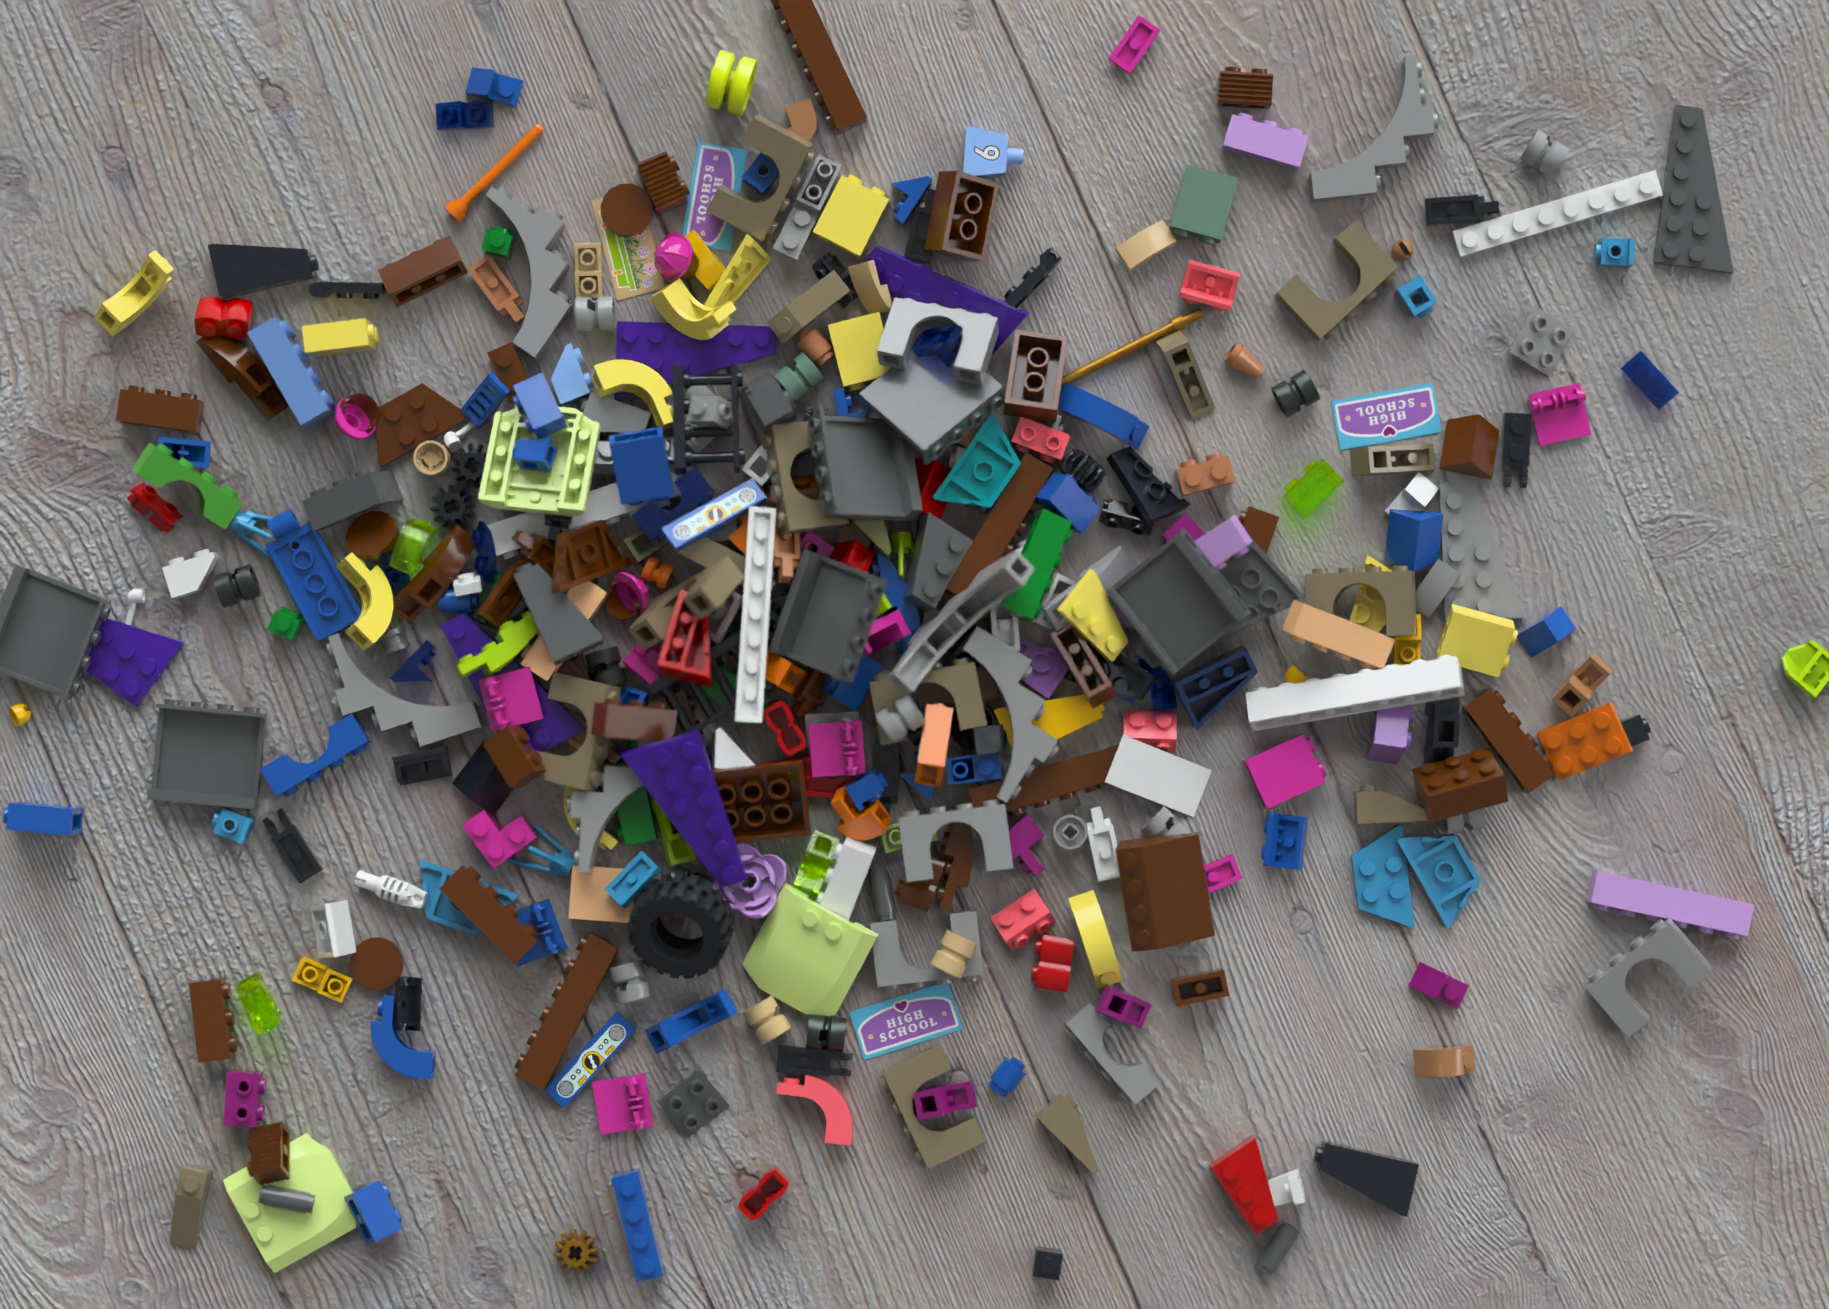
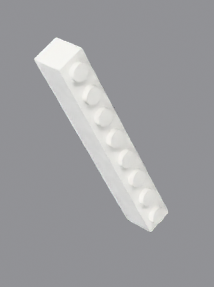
M675 463L670 464L674 495L663 501L650 499L634 506L621 504L617 482L589 491L585 514L574 516L569 529H562V532L594 520H602L606 526L620 522L619 517L630 514L631 518L646 513L645 508L655 505L656 509H661L671 505L670 500L680 497L681 501L696 497L695 492L699 491L700 487L693 466H687V475H676ZM526 512L487 525L496 556H504V559L507 560L520 555L519 550L523 547L511 539L517 530H522L529 536L532 533H536L548 539L550 526L544 525L545 514Z
M1443 655L1438 657L1437 660H1415L1408 665L1402 666L1391 664L1379 670L1362 669L1356 674L1346 675L1339 673L1327 679L1310 678L1304 683H1282L1279 687L1269 689L1258 687L1251 692H1246L1249 723L1253 731L1465 696L1461 666L1457 656Z

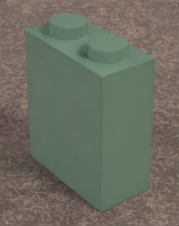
M1187 164L1169 229L1174 230V235L1182 238H1189V235L1199 237V242L1214 245L1215 242L1220 243L1239 178Z

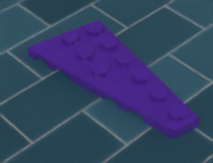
M879 245L863 261L874 260L880 286L887 284L889 294L894 298H910L916 302L936 303L942 307L961 308L967 312L987 313L997 317L999 334L992 356L1029 314V312L1007 305L1008 303L987 296L982 291L953 278L940 275L924 265L920 266L911 262L906 257ZM945 330L931 331L933 333L939 331L960 349L962 341L955 334Z
M617 321L616 360H631L644 364L656 371L668 385L673 384L672 365L683 364L685 373L704 375L731 367V363H737L738 365L776 354V334L769 326L728 325L711 339L698 340L684 335L669 323ZM617 392L614 394V400L618 401L635 394Z
M462 613L440 625L458 660L469 654L475 657L482 653L481 649L484 646L494 642L466 613ZM513 660L492 676L523 669V667ZM481 669L469 675L468 679L486 711L478 680L488 677L484 670ZM533 678L543 719L520 724L519 726L527 732L529 736L528 741L532 748L536 751L544 752L586 730V728L556 700L549 699V692Z
M107 619L106 622L102 621L99 628L101 637L97 646H92L89 654L91 662L87 672L132 705L138 707L184 642Z
M699 730L623 751L621 753L623 759L719 885L724 887L746 881L748 876Z

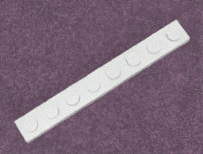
M1656 170L1458 229L1451 233L1460 258L1663 196Z
M749 506L735 722L762 723L776 508Z

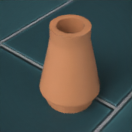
M1235 343L1224 357L1228 367L1246 374L1254 380L1264 370V366L1255 359L1244 345L1240 346Z

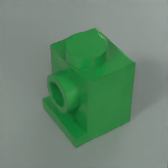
M490 227V229H486L481 250L486 254L510 260L517 234L505 228Z
M282 606L280 611L275 610L267 630L288 640L296 641L305 618L303 615Z

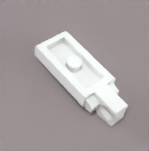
M1101 806L1089 808L1092 822L1086 823L1087 836L1097 881L1101 882L1119 878L1115 852L1118 845L1113 824H1111L1110 818L1103 819Z

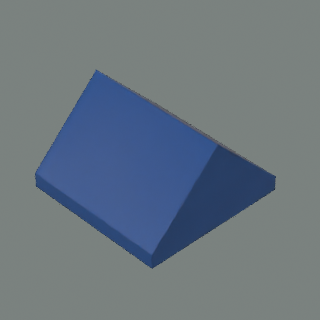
M1390 509L1384 560L1397 566H1408V570L1411 571L1433 566L1439 558L1443 513Z

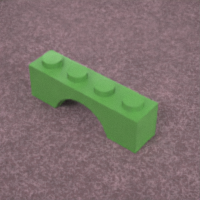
M149 442L132 470L158 488L176 480H183L194 484L199 494L198 511L204 517L226 530L243 504L237 498L239 493L227 485L222 489L215 484L217 479L205 471L200 475L193 470L195 465L185 458L181 457L178 461L171 456L173 451L163 444L159 443L156 447Z

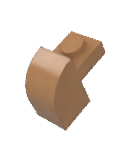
M810 98L786 106L785 110L791 124V128L787 130L812 143L817 133V118Z
M1591 653L1566 677L1556 690L1552 700L1572 717L1590 699L1593 691L1611 674L1612 669Z
M1473 1045L1448 1048L1429 1047L1413 1050L1414 1073L1417 1077L1464 1075V1073L1475 1072Z

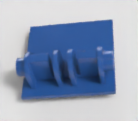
M549 898L517 910L520 914L517 918L524 925L528 922L539 933L536 937L540 940L516 963L517 967L567 948Z

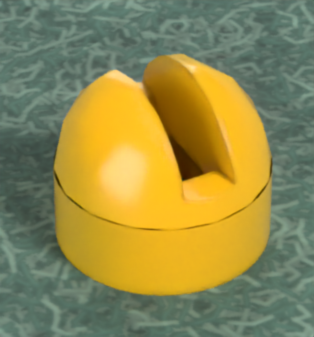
M1293 664L1285 673L1286 683H1304L1308 679Z
M20 703L8 708L9 716L15 726L19 727L30 720L31 711H26L28 709L27 705Z

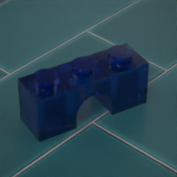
M695 466L674 482L682 496L677 508L663 510L652 499L631 515L651 542L656 539L658 542H661L665 539L661 528L692 512L698 506L701 507L713 500L711 496L715 494V491Z

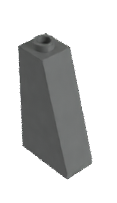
M528 563L517 569L518 573L514 574V580L554 665L604 643L599 631L563 591L552 593V579L539 564L532 566L531 563Z

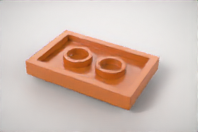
M1612 701L1537 732L1547 757L1554 766L1553 770L1558 781L1633 751Z

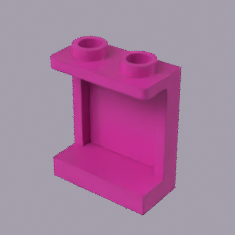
M899 610L873 622L861 658L869 653L873 654L911 634Z
M1299 734L1288 741L1243 760L1265 809L1325 783L1323 777L1327 773L1321 761L1316 762L1312 754L1316 749L1310 737L1305 738L1304 734Z

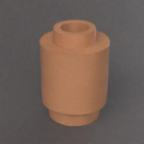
M808 327L797 337L800 340L796 344L798 348L818 367H821L835 355L831 350L833 347L817 328L811 330Z

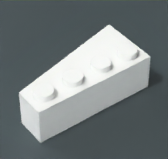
M846 837L843 845L838 843L833 858L837 860L835 868H828L823 881L828 886L825 893L819 892L816 903L849 920L879 842L873 839L863 841Z

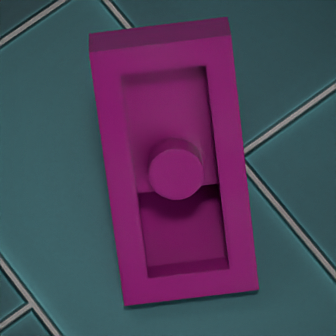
M1419 962L1408 985L1455 1009H1458L1469 985L1422 962Z

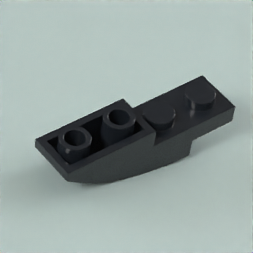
M1459 697L1426 702L1425 715L1428 716L1424 764L1439 762L1453 756L1454 748H1458L1460 724Z

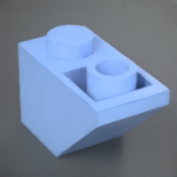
M572 343L565 346L551 378L558 400L562 406L583 399L585 396H590V388L594 387L589 372L584 374L581 363L585 362L579 347L575 349Z

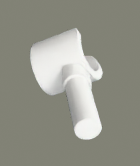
M471 422L456 433L451 431L444 435V442L451 453L457 452L462 447L460 439L475 427Z
M133 589L128 593L129 609L125 624L132 625L136 603L145 602L144 589Z

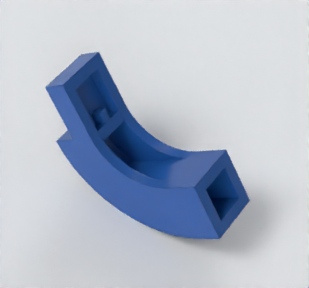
M1067 383L1064 384L1060 392L1058 410L1108 433L1131 448L1139 449L1150 426L1140 421L1138 417L1092 393Z
M726 989L688 1006L644 1031L656 1054L738 1012L733 1000L728 995Z
M395 994L383 995V1000L378 1002V1016H382V1020L371 1021V1035L377 1052L391 1068L403 1075L419 1079H432L434 1077L436 1051L415 1049L406 1045L400 1039L396 1026H394L395 1007H397Z

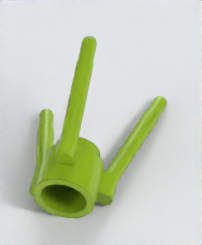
M892 532L891 540H889L891 554L888 557L885 555V558L890 562L892 551L894 555H898V575L903 577L904 555H908L909 550L911 551L912 559L914 555L912 533Z

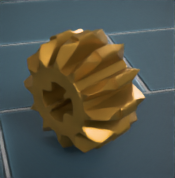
M572 1229L571 1238L564 1232L561 1235L564 1242H555V1246L562 1249L553 1253L554 1257H562L557 1266L561 1267L565 1263L568 1264L565 1270L568 1274L572 1267H575L576 1275H580L581 1265L586 1271L591 1270V1265L588 1261L596 1263L598 1260L596 1256L590 1254L599 1251L598 1246L590 1247L596 1239L594 1236L588 1240L584 1239L587 1235L586 1230H583L580 1237H578L577 1230ZM572 1246H575V1249L578 1246L582 1249L580 1258H577V1255L573 1257L570 1254L573 1250Z

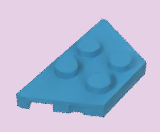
M1396 825L1393 829L1351 855L1357 908L1409 927H1415L1406 857L1396 839L1403 837L1402 825Z
M1444 834L1396 839L1443 924L1448 929L1454 923L1452 921L1460 909H1463L1468 902L1470 894L1476 890L1481 882L1456 835Z
M422 859L420 861L423 880L422 887L428 893L425 904L426 918L478 936L482 931L439 889L456 871ZM481 881L486 887L490 884V883ZM490 884L499 892L501 896L498 899L505 906L508 903L511 904L518 897V893Z

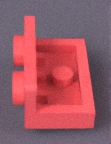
M1189 260L1179 297L1184 298V301L1190 304H1207L1216 311L1231 310L1240 273Z
M1021 417L1011 444L1015 445L1014 450L1022 454H1029L1030 451L1040 455L1039 460L1054 465L1055 461H1061L1070 435Z
M1123 710V735L1165 752L1174 753L1177 742V712Z
M1032 889L990 917L1012 951L1026 946L1029 940L1038 934L1047 932L1056 923V920L1035 889Z

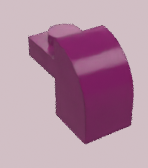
M1028 814L1009 829L1012 861L1020 855L1022 860L1018 863L1027 874L1033 872L1037 876L1044 869L1028 848L1041 839L1044 834Z
M1106 984L1095 1009L1141 1029L1152 1005Z
M972 1080L937 1085L913 1093L918 1120L943 1116L949 1112L971 1109L978 1106Z

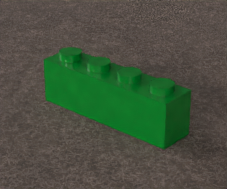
M1045 509L1037 512L1021 551V555L1035 569L1021 588L1001 601L998 610L1026 622L1033 620V617L1037 618L1043 607V603L1040 602L1043 593H1048L1053 582L1050 575L1053 568H1058L1063 554H1060L1063 544L1067 545L1071 538L1073 530L1069 528L1072 521Z

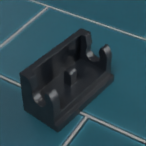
M448 747L392 757L397 782L400 783V786L453 776Z

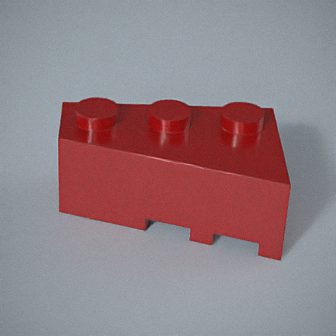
M680 590L657 665L661 675L712 687L709 614L698 619L683 600V597L688 592Z
M1252 1135L1209 1165L1257 1235L1276 1222L1278 1217L1257 1141L1254 1135Z

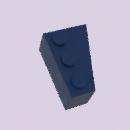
M1241 645L1171 679V682L1192 726L1198 731L1258 671L1247 648Z

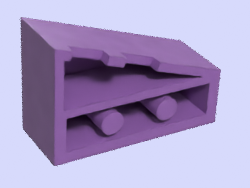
M1406 705L1374 711L1373 727H1370L1369 735H1372L1371 745L1366 753L1365 760L1398 764L1405 749L1410 748L1412 733L1408 732V723L1412 724L1414 708Z

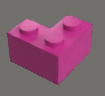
M482 810L462 825L493 869L539 837L524 815L501 829L489 811Z

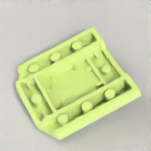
M515 406V409L504 413L501 411L496 412L478 497L479 502L496 509L571 517L585 514L600 436V424L595 420L593 422L585 417L582 412L575 408L559 407L568 427L547 436L551 438L557 447L552 471L548 473L521 469L513 458V446L518 442V439L528 440L530 437L537 438L535 432L529 434L523 421L527 417L525 411L519 412L517 406Z
M785 883L776 899L774 908L765 919L742 965L759 989L800 1012L808 1015L835 1016L879 934L858 922L853 924L808 898L809 895Z
M304 1134L290 1142V1179L279 1182L274 1181V1183H269V1185L309 1192L315 1195L311 1214L263 1206V1204L258 1203L262 1185H259L249 1175L247 1167L223 1180L228 1195L265 1262L274 1273L358 1227L344 1199L345 1196L354 1191L331 1150L310 1138L311 1136L308 1134Z

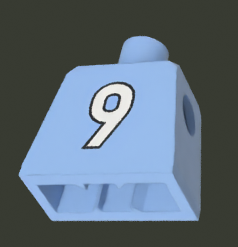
M966 126L963 173L983 179L1006 176L1007 164L1022 165L1023 149L1008 148L1007 135Z

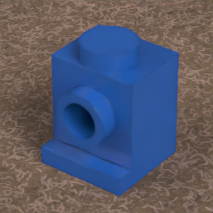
M760 153L746 173L743 174L742 180L764 196L780 174L774 160L768 155L765 156ZM760 167H767L769 169L768 173L760 175L758 172Z
M530 437L528 440L518 439V442L513 446L512 455L521 469L551 473L557 447L550 437H545L544 441L534 437Z
M873 767L866 771V773L847 782L846 790L860 811L864 809L865 801L872 803L882 797L883 794L881 792L884 791L885 787L889 786L885 775L882 772L877 773Z

